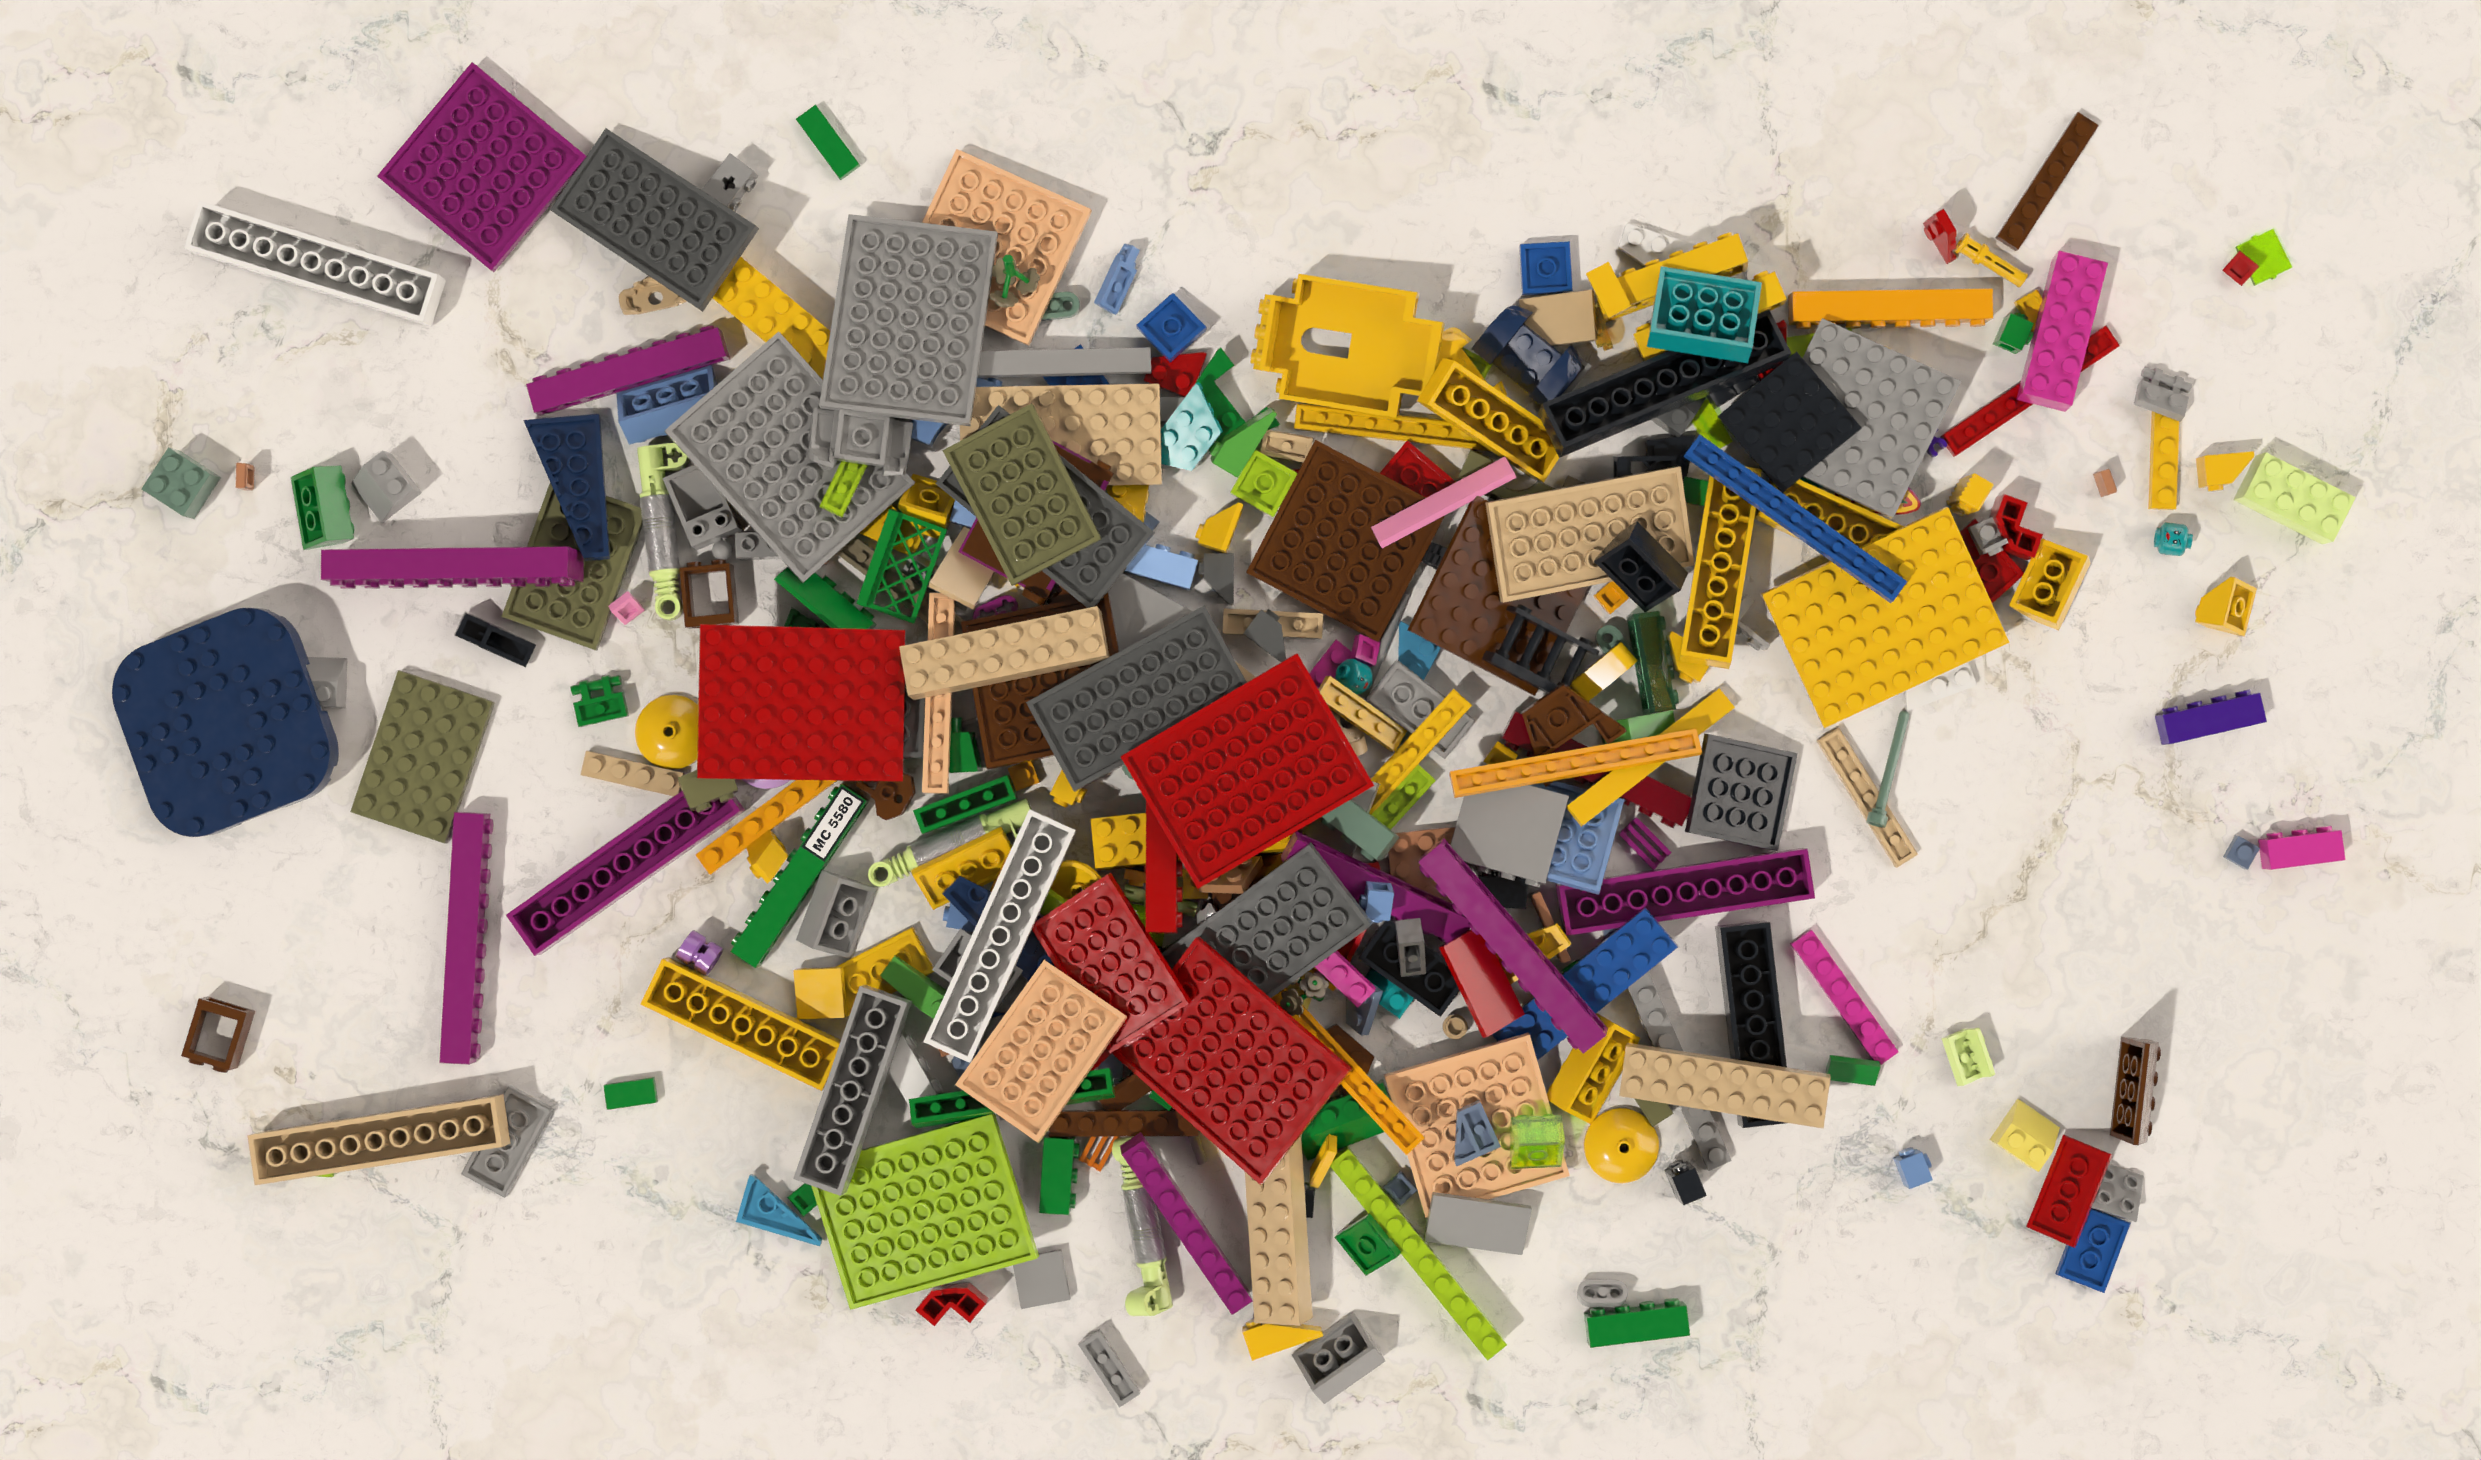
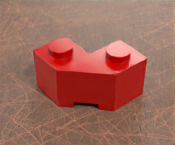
M2006 494L1997 496L1989 518L1993 517L2002 538H2007L2009 542L2002 546L2003 550L2007 554L2024 560L2035 558L2043 534L2020 526L2028 502Z
M970 1282L939 1285L930 1290L915 1311L935 1326L951 1307L966 1321L971 1323L986 1305L989 1298Z

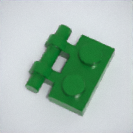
M606 675L602 676L599 680L590 682L584 680L570 687L573 696L582 695L583 701L573 703L578 727L629 716L624 692L614 693L613 686L622 685L620 675L612 677ZM603 689L605 696L592 698L591 691Z

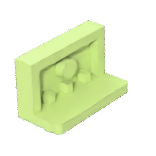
M1980 1028L1962 1029L1942 1038L1957 1086H1964L1982 1077L1995 1075L1993 1063Z

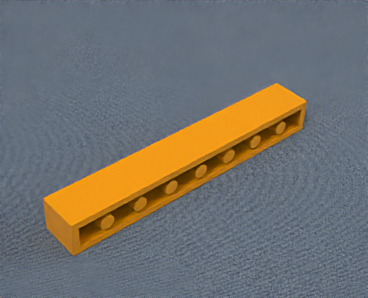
M1993 289L1793 291L1788 295L1789 325H1796V329H1810L1811 325H1819L1822 318L1836 325H1846V328L1852 329L1860 328L1861 324H1870V328H1884L1886 324H1895L1896 328L1911 327V324L1920 323V327L1924 328L1935 327V323H1945V327H1958L1960 323H1970L1971 327H1981L1993 319Z

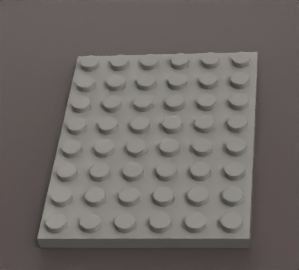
M848 214L819 403L821 409H846L879 416L971 426L992 280V268L994 266L998 239L997 231Z
M777 332L665 430V433L803 583L915 482L907 473L904 475L882 476L883 467L867 465L842 518L819 507L841 461L834 460L833 468L830 469L809 459L813 408L821 409L819 403L823 380L782 334Z

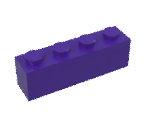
M2249 689L2235 692L2236 697L2227 699L2226 695L2210 698L2211 703L2208 704L2196 701L2187 703V708L2178 710L2177 706L2162 709L2163 714L2155 716L2161 745L2174 744L2267 722L2261 694H2251Z

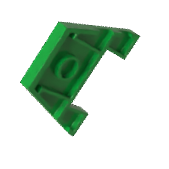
M1221 347L1217 349L1197 380L1202 385V392L1207 402L1211 404L1214 417L1219 421L1223 430L1216 440L1218 442L1225 435L1246 423L1215 383L1216 379L1234 366ZM1264 407L1261 411H1259V412H1258L1256 415H1254L1252 418H1254L1255 416L1259 415L1260 413H1262L1263 411H1265V410L1268 409V408H1267V407ZM1274 418L1268 430L1280 425L1276 418Z

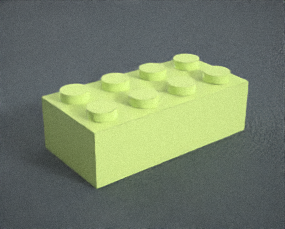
M2265 452L2254 457L2233 500L2320 544L2334 542L2356 497Z

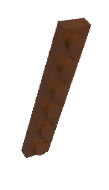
M2079 112L2074 115L1995 237L1997 240L2014 251L2019 250L2099 126L2098 124Z
M1062 1110L1049 1128V1137L1135 1136L1140 1132L1143 1136H1199V1130L1176 1110Z

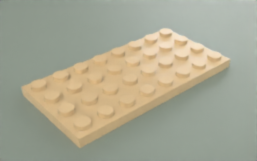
M1160 384L976 387L971 426L960 425L961 441L976 433L998 405L1009 414H1012L1032 403L1051 440L1094 463H1097L1099 459L1112 466L1110 471L1114 475L1108 485L1162 484Z
M1680 466L1485 502L1500 601L1503 603L1612 582L1613 580L1594 560L1621 531L1636 521L1682 567L1694 566Z

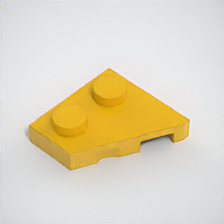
M1108 485L1106 488L1107 493L1144 523L1149 485Z

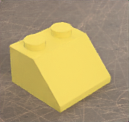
M2017 1099L1989 1140L2031 1169L2039 1172L2054 1150L2060 1127Z

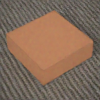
M236 463V488L253 491L255 472L253 465Z
M2109 469L2093 474L2101 497L2117 492Z

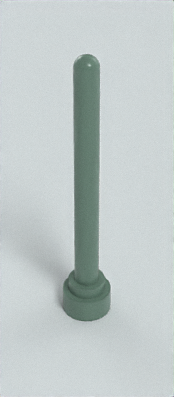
M1907 711L1899 713L1876 806L1872 808L1871 812H1868L1866 823L1876 827L1885 828L1888 821L1885 808L1909 719Z

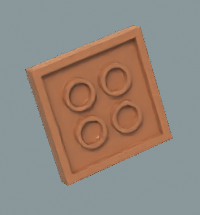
M1455 827L1395 833L1399 836V839L1388 852L1390 875L1449 903H1453L1448 896L1444 897L1439 893L1435 886L1437 883L1431 877L1427 878L1421 872L1418 861L1423 854L1443 838L1451 845Z

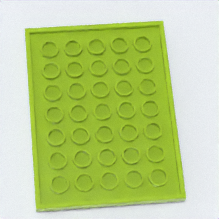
M994 1114L957 1122L862 1149L848 1191L841 1196L812 1186L850 1310L1031 1261L1039 1257L1000 1128Z

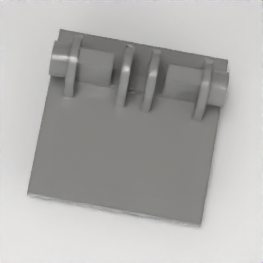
M2109 1164L2091 1208L2137 1222L2144 1176Z

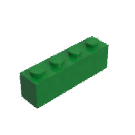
M1006 775L915 809L913 812L920 831L924 834L1018 799L1010 775Z
M1678 1298L1665 1299L1662 1304L1645 1301L1639 1303L1637 1307L1623 1304L1619 1307H1614L1615 1309L1613 1310L1596 1307L1591 1308L1590 1312L1584 1313L1587 1343L1590 1348L1690 1336L1687 1306L1683 1301H1679Z

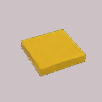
M844 967L798 968L793 970L797 1019L845 1018L848 1016Z

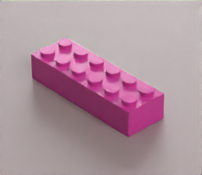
M2058 251L2052 258L2016 400L2066 412L2073 405L2108 262L2063 251Z

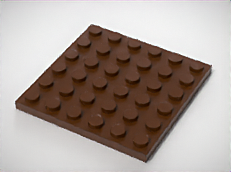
M1315 440L1246 573L1379 642L1445 516L1381 548L1371 527L1422 501L1426 497Z
M1476 496L1469 503L1410 623L1408 631L1535 696L1538 691L1536 687L1482 660L1485 651L1495 653L1496 649H1500L1516 616L1507 611L1506 608L1508 605L1517 607L1518 604H1521L1532 610L1531 615L1566 633L1589 586L1504 603L1501 602L1485 502L1489 501ZM1524 620L1508 653L1510 655L1508 660L1514 663L1517 660L1520 661L1536 628L1534 624ZM1545 631L1529 663V666H1531L1529 671L1535 674L1537 671H1541L1557 638L1556 636Z
M1107 592L1096 606H1098L1102 613L1109 656H1112L1120 651L1110 597ZM1071 599L962 621V632L968 633L1081 610L1087 607L1077 599ZM1098 663L972 688L986 768L993 769L1055 756L1026 702Z

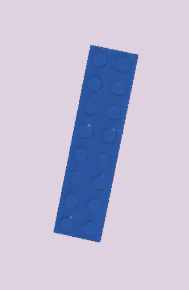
M1643 908L1563 973L1562 976L1596 1014L1677 949L1678 945L1646 908ZM1534 997L1522 1007L1525 1015L1493 1033L1492 1036L1498 1042L1529 1033L1538 1061L1564 1040L1567 1034L1563 1030L1559 1031L1551 1022L1552 1017L1546 1010L1543 1012L1534 1002V999H1536Z

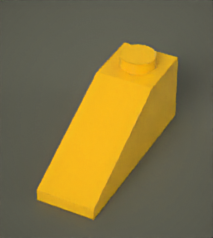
M1254 1319L1246 1322V1326L1242 1327V1333L1252 1361L1323 1337L1321 1326L1306 1324L1295 1326L1254 1323Z

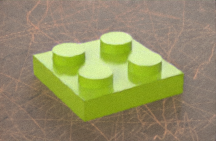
M1255 450L1230 494L1274 518L1298 473Z

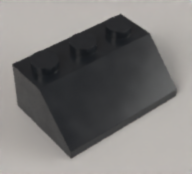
M1638 521L1621 531L1594 560L1644 612L1649 611L1679 592L1688 574Z

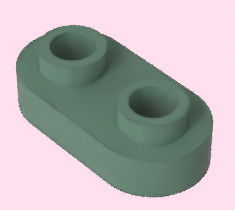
M1072 292L1054 293L1041 321L1074 317L1080 310L1078 297ZM1071 302L1072 308L1066 310L1063 308L1064 304Z
M1606 625L1597 631L1595 640L1604 655L1619 642H1622L1635 657L1634 652L1618 628ZM1606 633L1612 636L1610 643L1605 642L1603 639Z

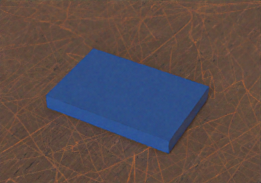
M2091 1208L2076 1247L2065 1246L2055 1274L2105 1293L2131 1223Z

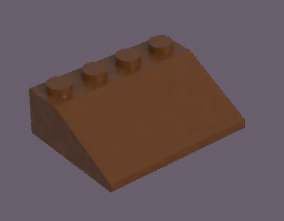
M2121 1036L2110 1136L2139 1146L2146 1143L2148 1136L2152 1133L2150 1114L2155 1107L2153 1088L2158 1082L2156 1062L2160 1060L2161 1049L2158 1047L2159 1042Z

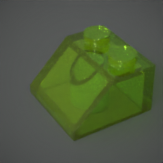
M1544 1114L1542 1116L1519 1115L1511 1117V1169L1561 1167L1565 1145L1562 1115Z

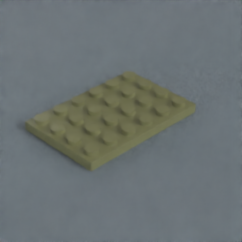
M1032 403L942 450L1011 586L1102 540Z
M550 483L527 547H570L580 551ZM606 496L610 559L584 560V581L575 582L574 587H562L560 584L552 583L550 587H536L535 584L527 583L526 587H512L501 617L597 651L611 615V610L608 606L617 598L643 526L641 508Z
M398 670L350 812L444 844L448 843L453 828L454 812L459 810L495 702Z

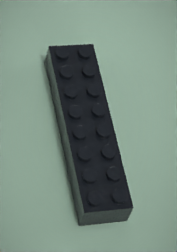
M1756 921L1715 926L1730 1059L1787 1067L1770 922ZM1737 1115L1738 1125L1742 1128L1785 1124V1122Z

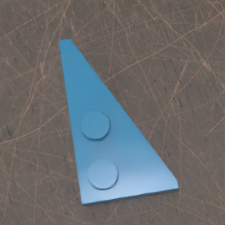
M1401 621L1399 623L1398 661L1424 680L1441 648L1408 631L1409 625Z
M749 1175L736 1222L820 1246L822 1244L823 1238L755 1175Z

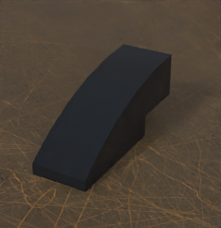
M464 612L454 633L455 636L523 667L527 666L536 647V644L467 612Z

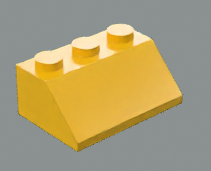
M2042 538L2036 556L2030 560L2009 606L2030 619L2059 631L2091 564L2089 557Z

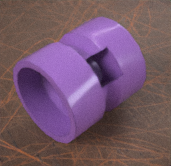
M693 930L682 943L676 958L687 965L693 963L695 970L707 976L719 960L723 948L712 941L707 943L706 937Z

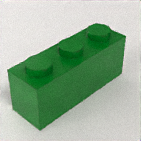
M1049 1135L1044 1137L1039 1213L1069 1215L1071 1208L1075 1209L1076 1193H1072V1183L1077 1184L1078 1168H1074V1158L1079 1159L1080 1143H1075L1076 1137H1049Z

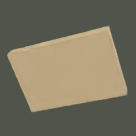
M1593 290L1519 299V307L1533 312L1525 324L1552 346L1597 341Z
M963 526L929 582V587L974 609L995 572L958 552L970 530Z

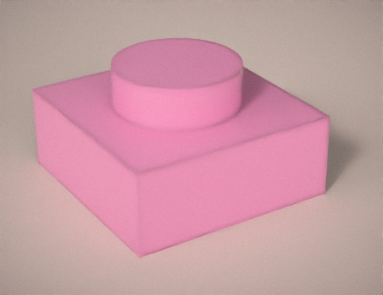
M629 591L608 606L611 612L624 625L645 611L643 606Z

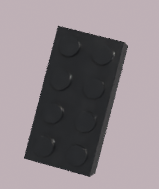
M1391 919L1390 921L1383 920L1358 955V959L1441 1017L1460 991L1444 957L1424 944L1426 974L1401 977L1395 922Z

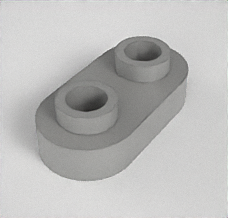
M1585 1280L1580 1283L1577 1290L1579 1302L1587 1307H1619L1625 1303L1628 1295L1626 1285L1619 1280ZM1591 1293L1594 1297L1588 1298L1585 1294ZM1616 1293L1619 1297L1613 1298L1610 1294Z

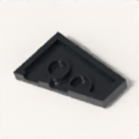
M1696 435L1646 440V455H1676V466L1681 467L1682 480L1684 482V477H1687L1690 461L1684 455L1694 443ZM1647 461V463H1648L1649 465H1651V464L1654 462V461ZM1660 461L1653 469L1670 468V461Z

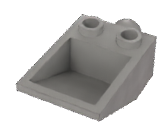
M695 465L664 477L663 481L691 547L699 550L714 543L712 547L714 557L718 560L728 559L732 554V547L723 539L743 531L732 505ZM725 517V523L718 525L717 520ZM702 527V532L696 535L694 529Z

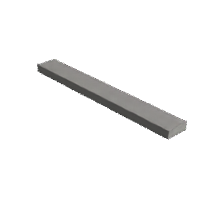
M1150 347L981 351L978 378L1151 374Z

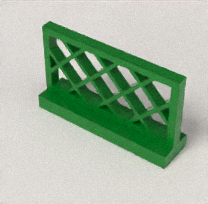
M889 509L856 604L915 624L948 529L901 513L900 511ZM903 519L913 522L917 533L904 538L900 530ZM918 524L927 528L920 530ZM930 529L941 532L938 542L928 547L922 533ZM899 534L901 540L896 542L897 536ZM919 535L925 549L912 554L906 540ZM903 542L909 556L896 562L892 554L893 547ZM933 547H935V550H934V553H933V556H932V553H931L930 549L933 548ZM927 551L931 562L928 567L920 570L914 556ZM891 558L893 564L887 566L889 559ZM911 559L917 572L904 578L898 564ZM895 566L901 580L888 585L884 578L885 570ZM927 570V573H926V576H925V579H924V578H923V575H922V572H924V571ZM919 575L922 581L921 590L912 594L905 580ZM881 582H883V584H884L885 587L882 588V589H879V588H880V585H881ZM902 582L908 596L895 601L890 587ZM887 590L892 603L885 607L874 604L877 593ZM919 594L918 599L915 602L913 596ZM908 598L911 599L914 606L911 617L902 614L897 605ZM894 606L896 611H893L888 608Z

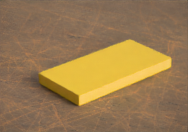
M999 827L912 869L911 873L934 910L950 902L942 892L958 876L981 887L994 881L995 878L997 879L1004 859L1008 857L1012 845L1002 827Z
M914 927L836 966L844 967L848 1016L851 1013L860 986L868 985L891 994L897 991L880 976L894 955L925 976L934 972L932 970L934 966Z

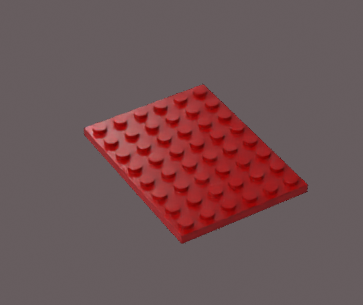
M700 624L697 778L902 782L905 676L899 646L905 645V630Z
M1297 653L1120 756L1198 889L1374 786Z
M1196 937L1172 969L1192 1002L1113 1051L1112 1054L1261 1185L1352 1068L1201 937Z

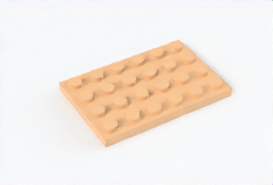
M1044 960L955 1085L1039 1143L1127 1019V1016Z

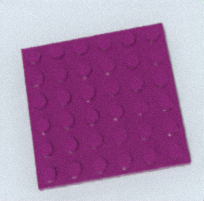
M471 62L377 177L492 272H495L569 183L587 156L476 64Z

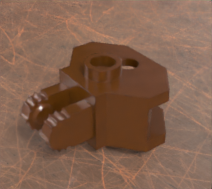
M903 772L902 782L879 781L875 789L863 781H858L856 784L858 788L869 793L870 797L875 800L877 816L884 820H890L903 815L916 794L914 777L906 772ZM899 794L903 797L901 803L897 801V796Z

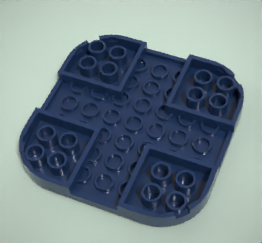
M263 608L235 609L143 645L127 655L119 665L112 685L113 705L150 808L156 818L172 832L188 837L218 834L239 826L248 820L309 799L322 791L330 782L333 768L338 764L339 747L337 737L328 712L322 711L306 667L310 663L301 638L294 626L285 617Z

